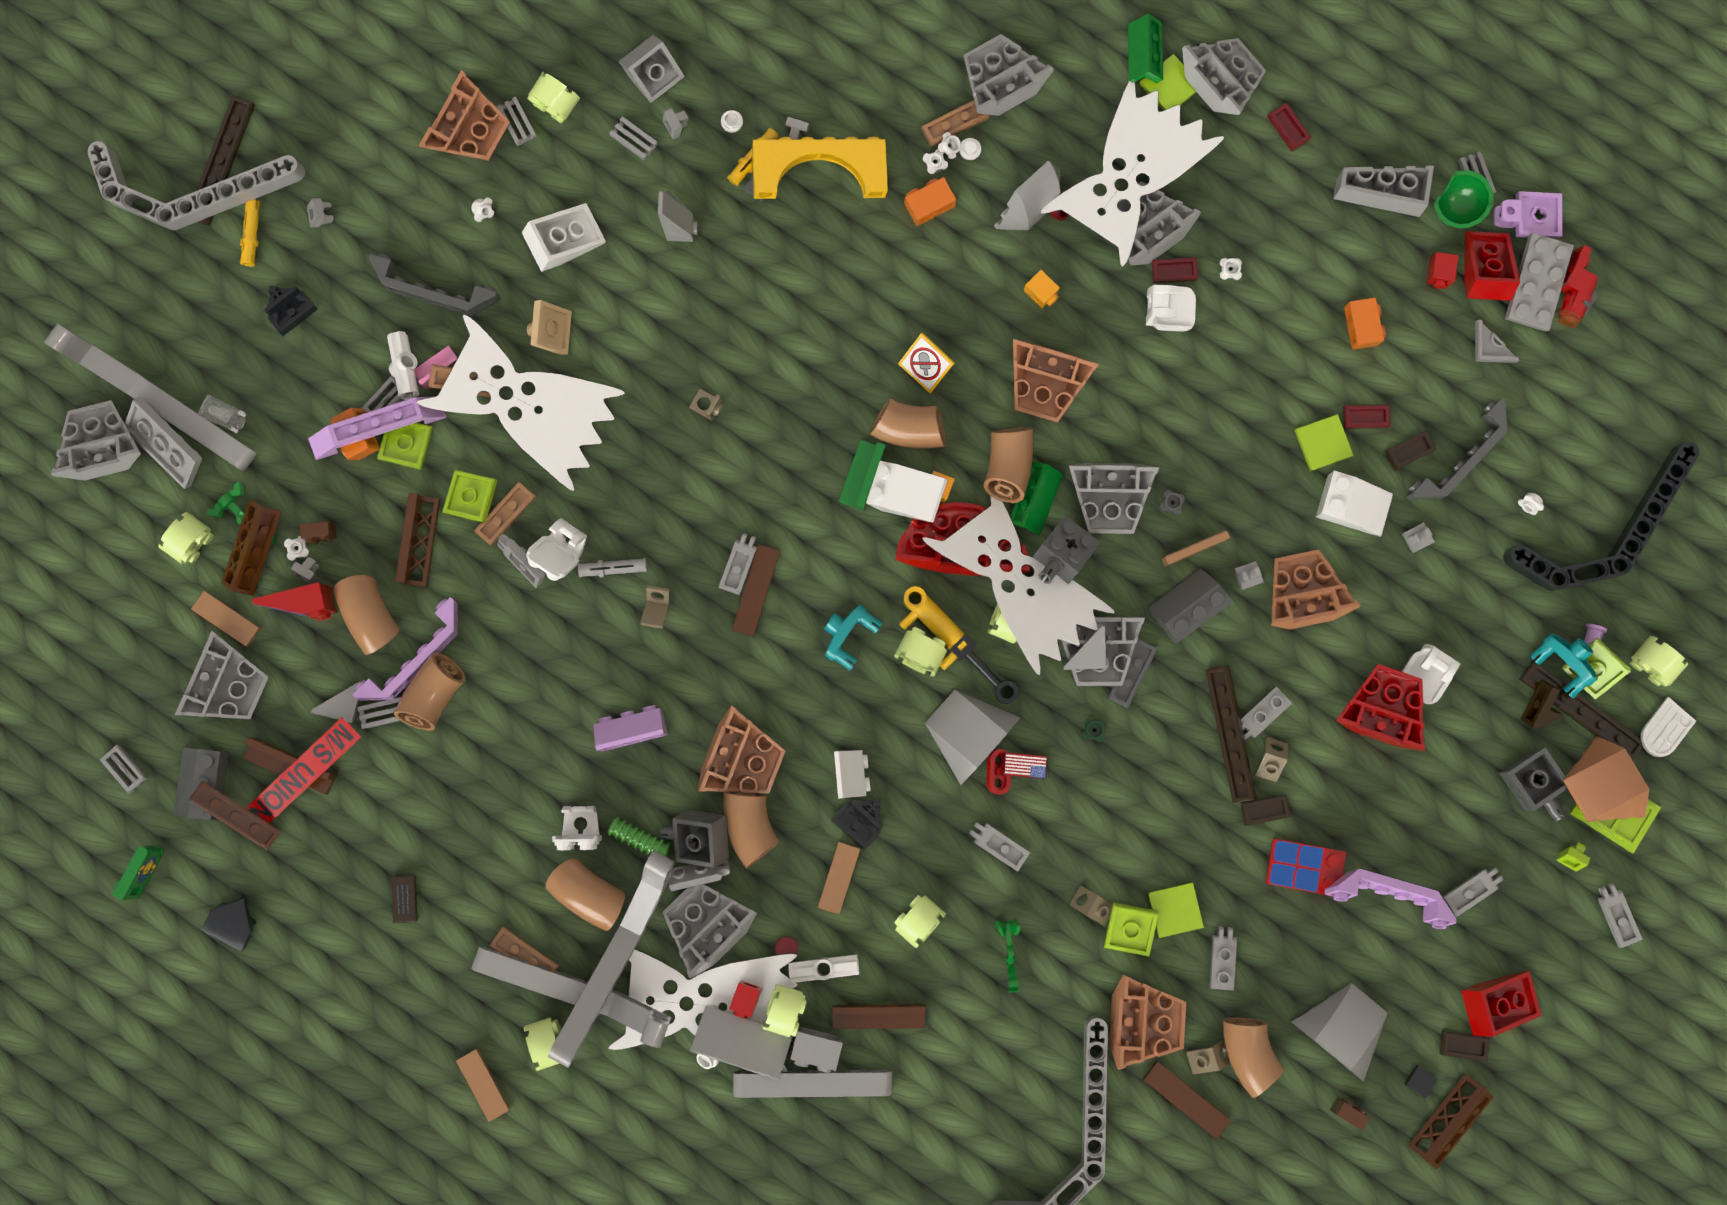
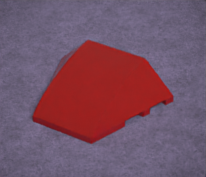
M1378 664L1335 721L1352 732L1396 747L1425 751L1422 710L1423 681L1419 677Z

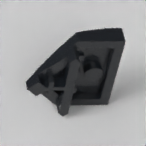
M269 287L270 298L264 312L268 314V319L282 336L286 335L318 310L305 292L300 291L297 287Z
M880 799L851 800L846 802L831 819L863 850L880 834V829L882 828Z
M242 897L236 901L221 903L213 908L202 930L239 951H243L253 932L252 926L257 922L249 913L247 898Z

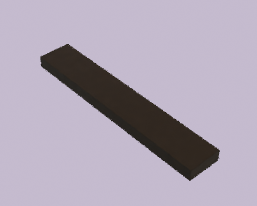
M232 96L196 191L228 179L255 107L253 102ZM213 216L198 222L210 226Z
M1535 661L1531 662L1519 680L1534 691L1540 680L1547 681L1558 688L1560 692L1553 703L1554 706L1595 736L1625 748L1632 761L1642 750L1643 746L1640 738L1579 693L1575 698L1570 697L1568 694L1574 689L1566 693L1563 687L1567 684Z
M1226 665L1207 669L1206 675L1232 802L1239 803L1256 800L1257 797L1230 666Z

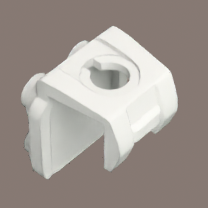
M1153 285L1147 289V326H1154L1157 330L1182 332L1188 331L1194 326L1196 297L1191 288Z
M562 518L558 519L549 528L552 531L549 536L541 537L529 547L526 553L529 565L534 568H540L546 572L549 579L554 581L565 577L577 566L587 535ZM565 536H567L568 538H570L569 543H567V542L565 541V540H566Z
M1424 644L1419 652H1415L1410 657L1401 672L1421 678L1423 681V703L1433 704L1441 698L1461 663L1435 646Z
M563 806L561 813H564L562 836H552V842H555L557 850H572L574 845H577V842L580 845V850L597 849L599 841H602V835L599 833L596 807ZM578 817H583L587 821V827L583 830V834H578V830L574 825Z

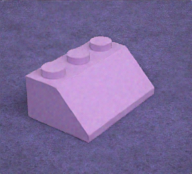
M656 705L642 708L643 712L634 714V711L620 713L621 718L612 720V716L598 719L599 723L593 724L596 750L603 752L667 736L668 731L663 710L661 708L656 709Z

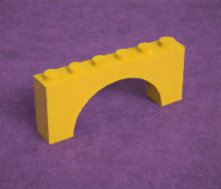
M759 137L752 142L754 199H776L777 187L784 174L792 167L811 160L834 162L849 170L858 180L863 192V198L886 197L888 187L885 139H879L878 137H868L867 139L847 137L836 140L834 137H825L823 140H814L812 137H803L801 140H792L790 137H781L779 140H770L768 137Z

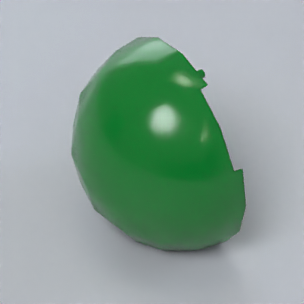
M1471 170L1457 171L1451 177L1446 189L1435 201L1434 208L1438 217L1446 225L1455 228H1470L1481 223L1488 216L1493 206V190L1489 181L1480 173Z

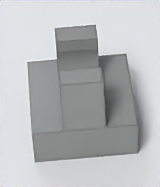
M672 108L664 111L663 123L671 138L676 139L680 137L682 128L687 126L688 116L686 112L681 111L675 114Z
M791 117L787 118L785 124L787 129L791 130L789 137L792 140H800L802 133L808 135L811 128L809 123Z
M312 198L307 205L310 227H320V225L332 223L334 220L333 215L328 216L324 213V210L331 209V203L323 202L321 198Z
M1424 522L1402 533L1412 553L1435 542L1430 529L1426 527Z
M309 556L302 565L295 562L291 568L295 576L308 584L317 583L319 580L315 574L319 565Z
M1256 561L1233 569L1241 590L1264 582Z

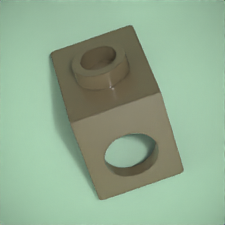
M699 389L689 408L713 421L715 416H719L724 405L720 395L716 394L714 397ZM701 398H708L711 405L708 409L702 410L698 407V401Z
M647 585V601L641 625L663 629L669 608V589ZM658 592L661 593L664 597L658 598L655 597L652 593Z
M1266 737L1265 753L1256 769L1255 776L1277 782L1288 760V744ZM1271 745L1280 747L1282 751L1274 750Z
M1082 886L1078 888L1069 904L1103 926L1106 925L1110 918L1112 904ZM1087 894V902L1079 906V898Z
M1224 1040L1209 1048L1186 1052L1192 1074L1219 1071L1230 1064ZM1220 1049L1223 1050L1224 1061L1220 1058Z

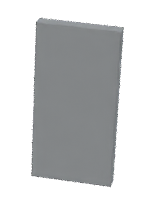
M705 1006L690 1051L779 1080L793 1036L786 1037L764 1030L761 1023Z

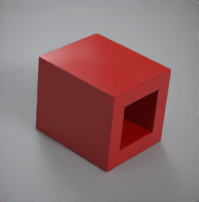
M1436 252L1429 259L1427 284H1431L1438 289H1445L1454 283L1458 255Z
M741 980L738 983L729 1009L734 1011L733 1014L743 1019H746L747 1016L752 1017L763 988Z

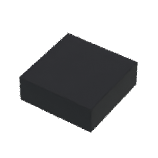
M1416 1065L1404 1084L1422 1097L1427 1098L1438 1079Z

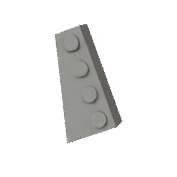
M1384 166L1383 169L1344 167L1336 179L1333 199L1420 217L1429 203L1434 166H1426L1425 168H1416L1415 166L1393 168V166Z

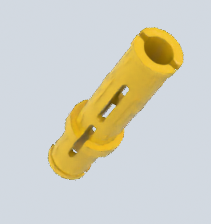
M768 128L762 137L777 140L779 135L772 128ZM752 149L744 158L741 157L738 160L739 164L727 176V179L735 186H738L744 177L753 171ZM751 159L750 163L744 168L742 172H740V170Z
M256 199L245 203L243 237L240 239V245L242 246L240 264L248 267L255 266L256 247H258L257 230L260 201Z

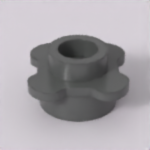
M1170 490L1165 491L1160 509L1163 512L1170 511L1174 515H1179L1182 512V503L1185 501L1184 495L1172 493Z

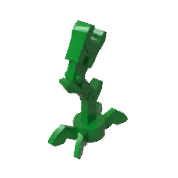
M236 482L233 485L234 489L224 494L214 505V509H208L205 512L206 515L223 517L224 510L229 508L236 515V521L241 526L245 512L235 502L237 500L236 497L245 496V485ZM275 534L273 536L271 544H276L277 540Z
M1016 919L1005 922L995 921L996 928L1001 937L1006 935L1007 957H1005L1006 967H1008L1009 993L1019 992L1016 967H1014L1015 956L1011 933L1018 935L1021 926L1017 924Z

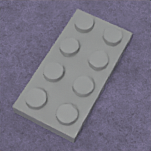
M1536 233L1529 234L1518 271L1520 284L1512 300L1509 302L1505 316L1506 320L1545 332L1550 331L1574 245Z
M141 397L134 399L125 421V425L132 438L184 489L192 486L202 458Z

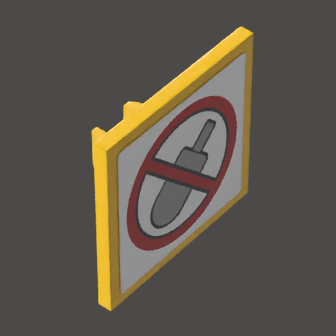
M921 333L898 364L925 390L932 393L955 362L924 333Z

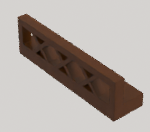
M416 493L408 494L395 582L421 587L428 586L440 506L439 498L423 497ZM422 502L434 503L433 511L425 517L421 512ZM426 522L430 527V531L422 539L417 533L418 527ZM422 544L427 550L426 556L418 561L414 552ZM419 566L423 571L422 581L410 580L411 572Z
M249 500L221 582L232 592L254 595L282 511L263 506L255 500Z
M247 737L245 740V744L249 745L243 759L281 775L299 758L257 738ZM327 769L309 788L328 795L337 773Z
M925 1004L833 1005L832 1007L833 1029L925 1028Z
M1464 1074L1408 1146L1437 1170L1494 1097L1486 1088L1467 1074ZM1468 1082L1477 1088L1471 1096L1463 1097L1462 1089ZM1459 1102L1460 1110L1458 1113L1449 1115L1448 1106L1451 1103ZM1445 1120L1446 1128L1443 1132L1434 1133L1433 1125L1437 1121ZM1431 1138V1147L1426 1153L1417 1147L1422 1139Z

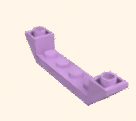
M437 396L414 397L328 425L308 439L315 459L318 460L337 454V448L423 420L426 425L447 417L444 411L427 408L417 403L419 400Z
M450 597L448 600H442L437 605L436 609L438 610L435 614L447 626L438 629L433 635L434 639L429 644L425 643L417 651L418 655L412 661H406L400 668L402 671L396 677L392 676L386 681L383 690L373 680L368 679L367 681H361L356 686V692L353 696L360 701L393 700L410 683L429 656L434 652H441L458 635V603Z
M1357 869L1344 874L1325 889V894L1333 896L1334 900L1348 901V898L1358 896V888L1373 889L1377 894L1394 895L1395 899L1414 901L1415 905L1424 906L1423 922L1432 924L1433 928L1446 929V926L1456 924L1454 914L1438 891L1363 869Z

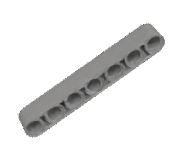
M788 1070L787 1072H781L779 1080L751 1071L733 1072V1097L738 1098L893 1095L892 1070H831V1073L819 1070Z

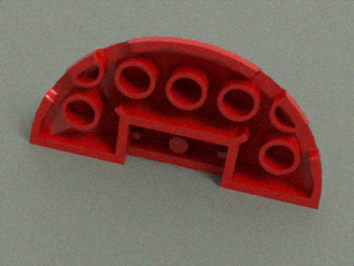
M962 502L945 503L939 505L933 523L914 518L905 533L901 535L895 560L936 572L983 576L937 552L926 544L923 538L945 541L987 508ZM980 535L978 541L985 543L986 538ZM1001 539L998 542V547L1000 550L1007 552L1011 549V543L1006 539ZM1020 543L1021 553L1028 556L1025 545L1022 546ZM982 554L978 557V563L983 567H988L991 565V559L988 555ZM1007 559L1000 561L1001 570L1005 572L1012 571L1013 564ZM1025 564L1021 567L1022 574L1030 572V565Z

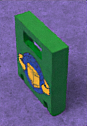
M159 845L138 847L122 878L117 881L112 896L122 901L140 898L164 854V848Z

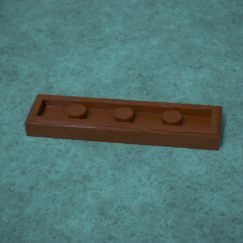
M758 544L732 631L754 637L780 554L779 550Z
M201 781L188 799L265 850L269 849L281 832L204 781Z
M1158 1061L1154 1063L1144 1076L1143 1080L1214 1138L1217 1139L1230 1123L1226 1116Z

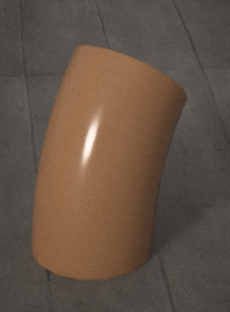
M889 398L879 412L869 432V435L881 441L905 448L934 449L946 446L944 424L937 405L913 406Z
M1010 428L991 431V452L989 468L984 482L985 491L990 496L1003 502H1020L1024 498L1031 472L1033 429Z
M355 575L339 581L334 586L335 598L345 624L365 655L377 651L399 633L400 628L383 602L376 579L367 575Z
M440 652L432 653L404 691L394 711L395 717L412 727L422 730H434L446 706L465 683L466 677L464 672L447 655Z
M724 792L723 809L724 815L727 816V832L739 859L746 868H749L780 842L768 818L766 795Z
M575 858L560 864L551 873L546 882V890L557 901L583 920L604 931H608L615 923L625 899L624 890L603 880L588 869L580 860Z
M1234 1017L1223 1019V1036L1229 1061L1242 1086L1252 1098H1255L1267 1090L1281 1076L1285 1069L1271 1047L1268 1023L1253 1018Z

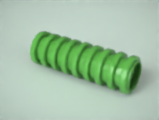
M619 817L613 820L608 830L609 836L614 835L615 839L620 838L621 842L624 843L626 841L627 845L630 846L632 844L634 845L633 848H640V851H646L647 855H650L654 850L666 857L671 848V843L668 842L666 844L663 839L658 840L657 836L652 837L651 833L646 834L645 830L640 831L639 827L634 828L633 824L630 823L628 825L625 820L620 821Z

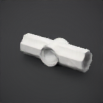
M403 331L390 333L387 336L392 360L389 365V371L395 377L398 396L403 400L417 397L419 391L414 371L417 367V359L411 353L408 335Z
M857 954L788 963L791 983L826 980L860 974ZM820 963H827L830 966L829 974H821L818 970V965Z

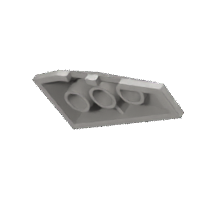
M659 191L658 216L667 241L693 242L694 235H698V221L694 220L691 211L672 191Z

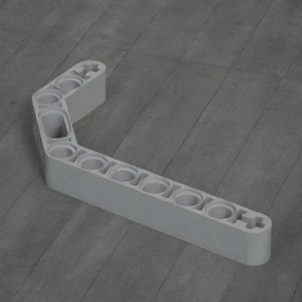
M100 141L93 142L88 147V156L103 198L121 209L173 231L296 183L305 176L304 166L294 157L286 155L168 203H163L127 187L117 154L111 148ZM274 174L273 178L268 180L269 176ZM254 182L252 187L248 188L249 184ZM233 190V193L228 196V193ZM142 199L151 203L153 207L150 212L144 213L133 208L132 204L134 200ZM192 206L191 211L187 213L189 207Z
M57 323L45 339V344L81 364L132 398L141 397L159 416L243 472H245L257 455L255 451Z
M654 850L652 851L644 866L641 882L617 932L547 1057L568 1068L572 1064L654 913L671 877L674 866L673 860Z
M479 946L471 967L476 972L576 1005L588 981L558 971L550 972V968L538 964L537 966L529 965V961L514 957L515 959L509 958V955L483 946ZM615 990L611 991L600 1011V1014L606 1015L641 1033L640 1042L656 1048H661L671 1017Z
M1099 1016L1088 1017L1084 1024L1081 1163L1040 1202L997 1200L993 1201L990 1205H1076L1103 1178L1105 1174L1108 1027L1106 1022ZM1095 1022L1101 1026V1028L1097 1029V1037L1099 1039L1102 1038L1101 1041L1095 1039V1032L1091 1029V1026H1095ZM1094 1045L1101 1046V1053L1098 1056L1090 1055V1049ZM1096 1068L1100 1069V1077L1096 1080L1090 1079V1071ZM1093 1092L1100 1094V1100L1097 1103L1089 1102V1096ZM1092 1116L1100 1118L1099 1124L1095 1127L1088 1125V1121ZM1098 1140L1099 1147L1093 1151L1089 1150V1142ZM1089 1165H1099L1098 1171L1095 1174H1089L1087 1172ZM1080 1180L1082 1182L1081 1188L1067 1202L1063 1204L1056 1202L1058 1195L1073 1181Z

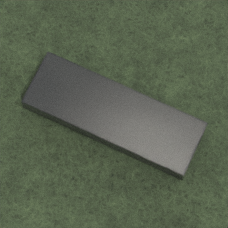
M1138 639L1123 686H1113L1107 697L1108 700L1128 709L1158 648Z

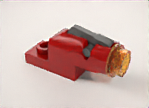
M1585 245L1573 251L1561 289L1565 296L1559 313V323L1571 328L1576 327L1581 322L1598 297L1594 290L1598 277L1585 270L1590 262L1589 255L1592 250Z

